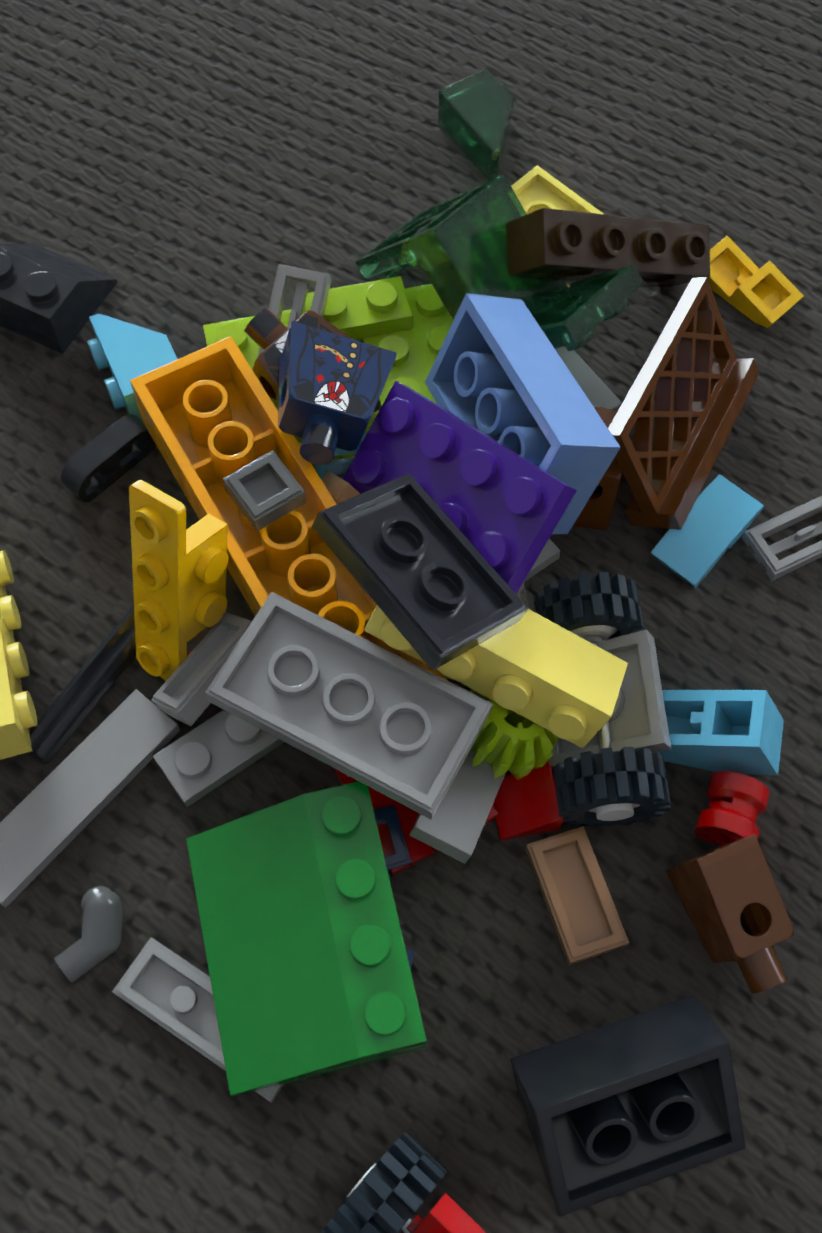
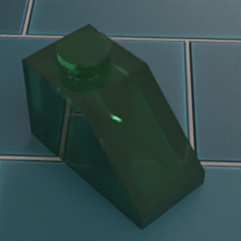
M485 68L439 90L438 124L488 181L491 182L498 178L509 133L513 97L504 84H500Z

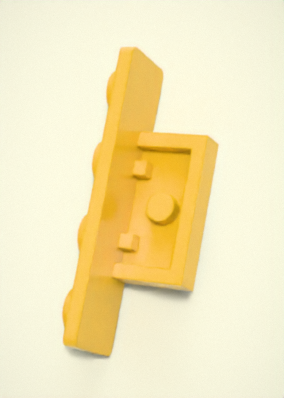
M138 480L129 486L136 659L147 673L155 677L160 676L166 681L186 659L187 642L206 627H212L218 623L226 612V573L229 559L227 553L228 524L208 514L186 529L185 505L145 481Z

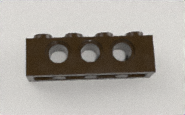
M542 208L506 223L508 277L652 287H673L689 283L692 278L710 277L709 225Z

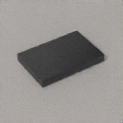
M410 473L318 512L313 522L312 528L432 671L519 622L529 609Z

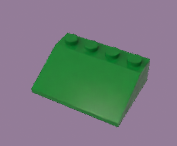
M358 781L305 793L186 838L230 1096L233 1097L426 1048L427 1039L367 785Z

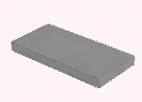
M273 592L270 593L205 692L208 702L431 820L488 719L493 706L492 703Z

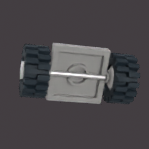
M588 572L580 573L576 580H571L568 576L558 579V586L549 583L543 587L544 592H537L535 595L536 600H534L535 613L622 659L628 665L612 717L583 749L560 738L552 750L553 755L548 760V763H550L551 769L554 771L559 817H563L562 823L567 822V825L573 827L581 824L584 828L594 827L595 825H602V827L612 826L613 824H621V826L632 825V821L641 823L650 821V817H660L664 815V811L671 809L664 757L662 758V754L659 753L670 750L671 743L655 641L649 631L644 630L638 587H636L632 579L626 581L624 575L616 574L609 579V572H598L597 576L589 578Z

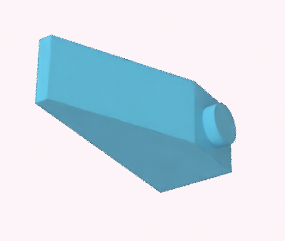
M662 690L671 743L670 750L659 752L662 754V758L664 757V761L713 772L731 771L741 774L778 775L784 720L766 690Z

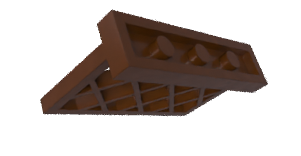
M707 277L692 278L608 428L621 447L615 457L633 493V497L625 511L632 526L682 529L759 375L754 359L736 358ZM677 345H678V351H677V370L675 371V367H676V348H677ZM675 378H676L675 408H674V411H673V405H674V386H675ZM656 384H657V389H656V409H655V411H654V395H655V386H656ZM653 417H655L654 449L652 450ZM634 424H635L634 446H633V444H632V442H631V439H630V437H629V433H630V431L632 430V428H633V426H634Z

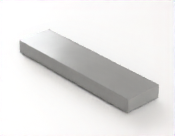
M137 689L0 822V904L5 908L153 759V755L161 751L180 732L178 724Z

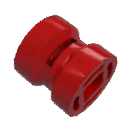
M731 771L714 772L710 776L706 795L709 799L708 808L701 811L698 816L694 830L696 836L712 844L715 842L719 846L754 834L758 840L760 832L755 823L757 816L763 814L767 808L770 797L769 788L762 782L741 773Z

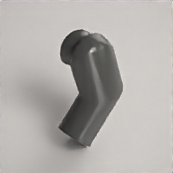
M96 886L84 894L81 901V908L83 909L82 937L54 958L61 971L72 984L114 953L121 944L125 909L120 896L108 887Z

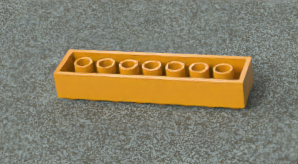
M231 336L130 380L141 419L199 520L211 514L228 524L227 553L229 559L227 569L254 616L257 615L270 593L273 592L447 680L440 671L436 669L432 671L427 664L401 650L390 647L384 641L364 631L377 604L312 528L318 512L337 504L311 462L306 461L300 455V445L294 435L284 433L278 427L277 408ZM273 450L305 491L306 503L256 532L226 492L223 478Z

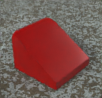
M546 763L543 767L539 766L538 769L533 768L527 776L519 780L513 774L504 776L493 803L498 812V817L495 820L500 841L560 829L563 817H559L556 786L550 763Z

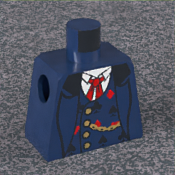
M292 321L279 361L278 427L284 433L302 438L300 446L302 458L313 464H328L334 459L336 448L346 451L357 449L395 362L396 352Z

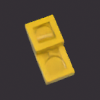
M728 236L724 237L710 249V277H707L712 291L754 323L769 328L804 297L770 260L759 269Z

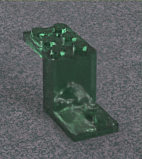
M505 175L422 210L355 262L365 279L383 272L387 278H390L406 269L409 265L413 269L421 266L453 320L466 293L521 299L553 347L556 349L565 346L567 351L578 349L592 340L596 335L593 328L601 321L609 320L623 312L630 305L627 298L644 284L634 264L566 284L564 280L508 277L506 223L527 215Z

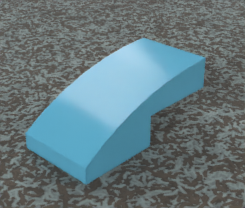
M719 474L697 497L682 529H669L651 551V556L696 588L726 550L730 549L762 511L764 505Z

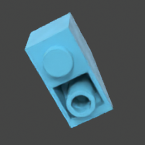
M102 314L90 316L96 338L88 340L87 343L98 370L108 367L111 369L113 377L105 379L104 382L114 408L118 410L126 407L129 415H136L141 419L130 380L177 360L167 335Z

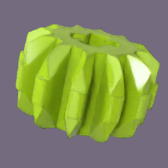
M470 690L471 693L493 704L491 713L471 748L476 752L472 758V767L483 764L485 761L491 765L494 779L504 776L509 770L517 780L527 776L533 768L543 767L553 755L552 750L560 738L516 712L501 707L495 701L477 691Z

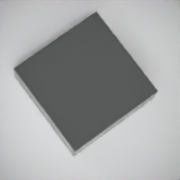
M273 450L223 478L226 492L256 532L306 503L305 491Z

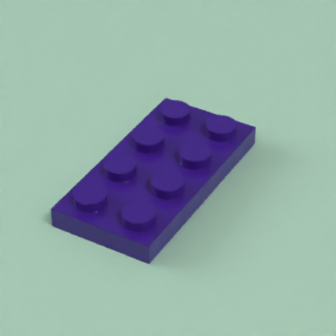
M398 381L394 382L342 478L362 494L410 473L515 594L519 591L577 491Z

